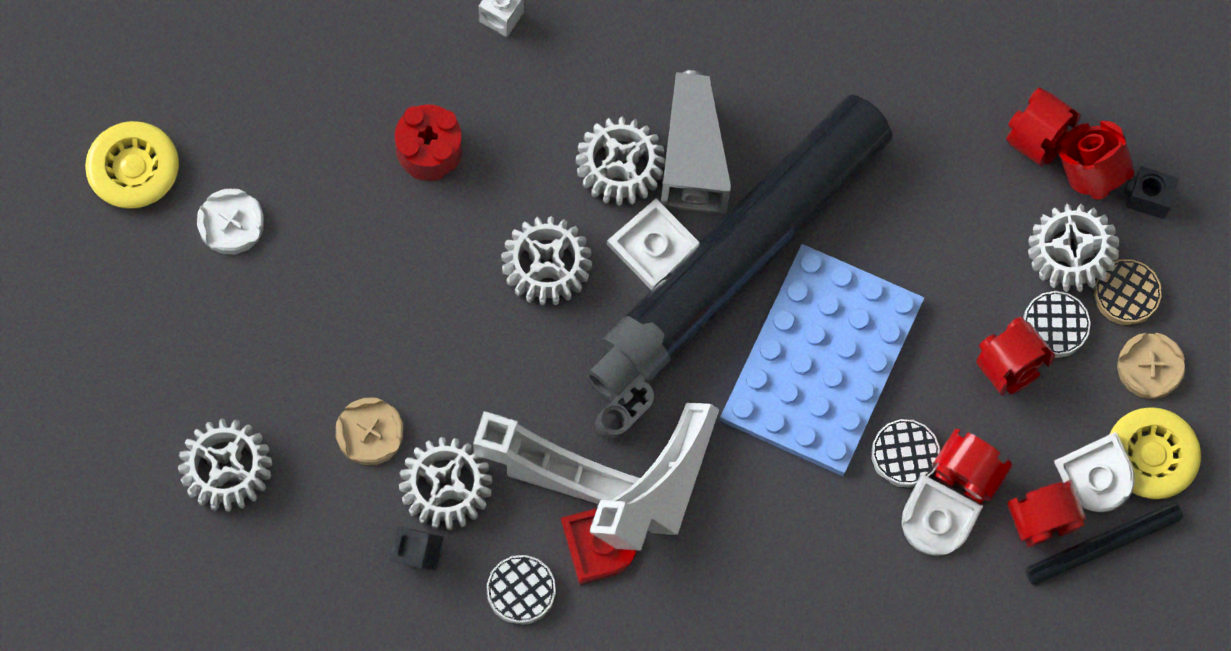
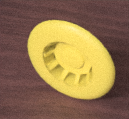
M123 122L106 129L92 143L86 158V176L93 191L105 202L121 208H140L158 201L173 186L179 169L178 153L172 140L159 128L144 122ZM131 145H133L132 148H128V149H125V148H124V147H126V146H131ZM139 146H143L146 148L145 150L139 149ZM117 151H120V153L115 157L114 154ZM154 153L156 156L151 159L150 156ZM108 163H112L113 168L108 167Z
M1161 408L1137 409L1123 416L1112 428L1110 434L1117 432L1127 454L1128 451L1131 452L1129 458L1132 465H1134L1135 484L1132 493L1149 499L1169 498L1184 491L1195 479L1201 463L1200 444L1191 426L1177 414ZM1148 431V435L1142 436V432ZM1158 432L1163 434L1164 436L1160 437L1155 435V433ZM1132 437L1137 441L1135 445L1130 440ZM1170 439L1174 446H1170L1167 440ZM1173 453L1178 454L1177 459H1173ZM1171 466L1174 467L1175 470L1170 471L1168 470V468Z

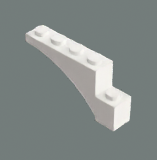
M686 403L678 425L668 444L648 471L629 489L610 501L600 500L590 533L616 549L639 551L642 549L648 530L652 533L678 535L719 409L712 404Z
M485 411L473 443L474 455L507 465V476L596 504H599L600 500L610 501L640 479L561 448L517 424V421Z

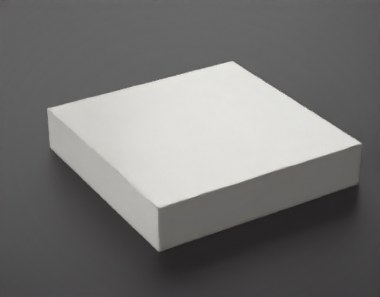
M657 199L652 201L607 240V245L650 290L662 280H666L667 274L699 243Z

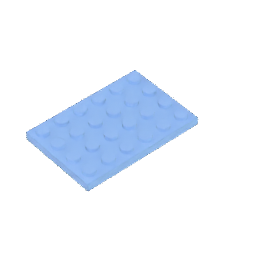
M801 244L719 421L838 475L844 476L923 303L924 297Z

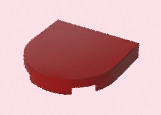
M598 508L561 518L579 585L608 578L623 572L632 563L637 550L616 549L590 533Z

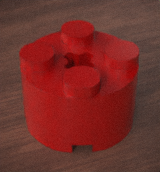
M1038 87L1028 101L1029 106L1025 111L1019 110L1011 118L1008 127L1012 130L1006 141L1014 149L1040 167H1043L1044 163L1048 165L1059 154L1062 138L1069 131L1068 128L1070 126L1075 128L1078 125L1081 114L1048 90Z
M428 104L409 107L398 121L395 129L396 154L400 164L412 177L424 181L441 179L452 169L454 170L462 157L461 128L455 114L437 105Z
M1099 121L1100 125L1091 127L1089 122L1078 125L1067 132L1060 142L1061 150L1059 154L1070 186L1079 193L1090 195L1093 199L1107 197L1110 191L1131 179L1135 173L1123 131L1117 124L1110 121Z
M1018 317L999 336L992 334L979 344L982 352L977 357L976 364L999 394L1005 396L1006 390L1012 395L1034 382L1041 375L1038 369L1044 363L1049 367L1055 359V353L1030 322H1026L1023 317Z
M954 429L933 462L937 472L935 478L948 487H952L954 483L966 490L964 493L966 498L982 505L984 500L991 501L1013 467V464L1009 459L1003 464L998 459L1001 452L984 440L969 432L966 433L965 437H961V429Z
M1072 479L1064 484L1063 482H1058L1026 493L1027 498L1018 501L1017 498H1014L1007 502L1021 542H1026L1028 548L1046 542L1047 539L1053 537V532L1058 531L1061 537L1076 532L1079 528L1085 526L1083 521L1086 519Z

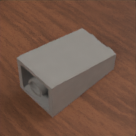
M693 70L684 71L683 73L676 72L661 204L665 208L726 215L731 184L710 77Z

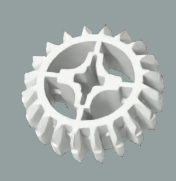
M621 117L619 118L618 125H614L613 121L608 118L606 120V128L596 123L594 125L595 134L585 133V142H580L578 145V151L581 154L576 156V164L580 166L577 169V174L579 177H585L583 180L584 188L593 187V197L603 193V201L605 203H608L611 197H615L618 206L622 205L623 198L627 197L628 201L633 205L636 201V194L645 199L648 195L647 189L654 191L657 188L656 180L663 178L661 168L665 167V158L661 157L664 154V148L662 145H656L658 143L657 134L648 136V125L639 130L637 129L638 121L636 119L630 125H625V119ZM617 141L629 142L630 144L623 145ZM604 147L607 158L602 161V166L596 168L593 159L599 149ZM644 154L648 165L643 173L638 176L634 164ZM612 178H620V179H622L624 182L613 181V180H610V179H612Z
M1068 203L1065 206V212L1062 213L1054 207L1052 218L1043 214L1041 217L1042 225L1035 224L1033 227L1034 235L1029 237V246L1032 248L1028 250L1029 258L1033 260L1032 268L1035 271H1040V279L1044 281L1050 278V286L1053 288L1059 283H1063V290L1065 292L1070 289V285H1076L1077 291L1081 292L1084 283L1094 288L1096 286L1095 278L1105 281L1107 278L1106 271H1113L1115 268L1113 260L1119 258V250L1116 249L1119 246V238L1114 236L1115 227L1113 224L1107 225L1108 218L1105 215L1097 217V210L1094 207L1088 213H1085L1082 204L1077 207V211H1071V206ZM1077 229L1085 230L1091 234L1080 233ZM1065 231L1062 237L1053 239V242L1049 243L1054 236ZM1071 238L1074 239V245L1077 247L1076 258L1074 257L1073 250H1071L1070 247ZM1094 253H1098L1091 262L1082 266L1086 258L1094 257ZM1056 262H1066L1070 267L1062 266Z
M537 216L535 218V226L531 227L529 223L524 221L522 223L523 232L516 229L512 231V238L514 240H506L505 248L508 251L502 253V261L506 263L502 266V272L509 275L507 278L509 286L517 285L515 288L517 296L527 292L526 300L529 303L537 296L542 306L545 305L546 298H552V303L557 305L559 304L560 295L569 301L572 296L571 290L578 293L582 290L580 282L588 281L589 274L586 271L592 268V261L587 259L591 256V249L584 247L587 242L585 236L577 237L578 228L576 226L566 230L567 221L563 219L557 226L554 225V218L552 216L548 218L547 224H542L541 219ZM553 240L550 244H541L538 241ZM566 248L574 258V265L570 272L565 269V264L560 260ZM524 250L529 253V258L533 261L527 274L519 264L520 256ZM551 258L553 259V263L551 264L547 260ZM541 259L545 260L546 262L542 264ZM543 278L556 280L554 282H539Z
M221 419L217 429H214L211 422H207L206 428L208 432L203 434L201 430L196 429L194 434L197 441L186 439L185 445L190 451L180 452L179 456L185 463L180 464L178 469L180 473L186 474L181 478L183 486H190L188 489L190 497L199 495L198 503L201 506H204L211 499L210 506L215 511L219 508L220 502L224 504L226 511H231V502L237 501L239 508L245 507L244 497L247 496L251 501H255L257 497L253 490L264 491L266 489L265 484L260 479L266 480L271 478L270 471L265 469L272 465L271 457L265 456L270 451L267 444H261L263 438L260 433L252 435L253 430L250 425L245 426L240 431V423L237 420H234L231 427L227 428L226 421ZM229 442L223 449L212 448V446L218 443ZM244 447L253 456V465L250 473L245 471L244 466L239 464V460L242 457L241 451ZM201 457L212 467L208 474L210 479L207 484L198 476V465ZM229 460L231 461V468L225 466L220 470V463L227 464ZM228 481H236L240 483L237 486L231 488L221 489V487Z
M441 437L439 438V447L434 448L433 443L428 440L426 442L427 451L424 453L420 448H415L414 454L418 460L406 458L405 464L409 469L400 471V477L406 481L399 484V489L401 492L407 493L402 497V502L404 505L412 504L409 509L411 516L422 512L419 518L420 523L425 524L430 518H433L432 527L434 529H438L440 521H445L447 530H451L453 527L452 520L456 519L459 525L463 527L466 525L464 517L466 514L473 520L478 517L474 507L483 510L486 508V502L482 498L491 496V489L486 486L492 483V476L485 474L489 470V465L484 462L479 463L482 457L476 456L474 453L470 455L472 447L469 443L465 444L462 449H459L458 439L454 438L451 446H446L445 438ZM451 460L449 464L443 468H437L431 465L438 461ZM463 466L470 471L474 479V486L471 492L465 489V484L458 480ZM420 475L426 478V483L433 487L430 493L431 498L428 502L420 495L417 489ZM451 478L452 487L446 485L440 490L439 481L446 482ZM448 499H455L461 502L452 507H441Z

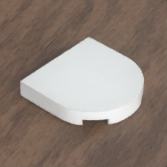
M1117 432L1054 461L1063 482L1065 483L1072 479L1080 503L1087 510L1093 512L1112 511L1123 505L1133 491L1135 484L1134 468Z
M922 474L902 513L904 535L916 550L931 556L946 555L964 544L983 506Z

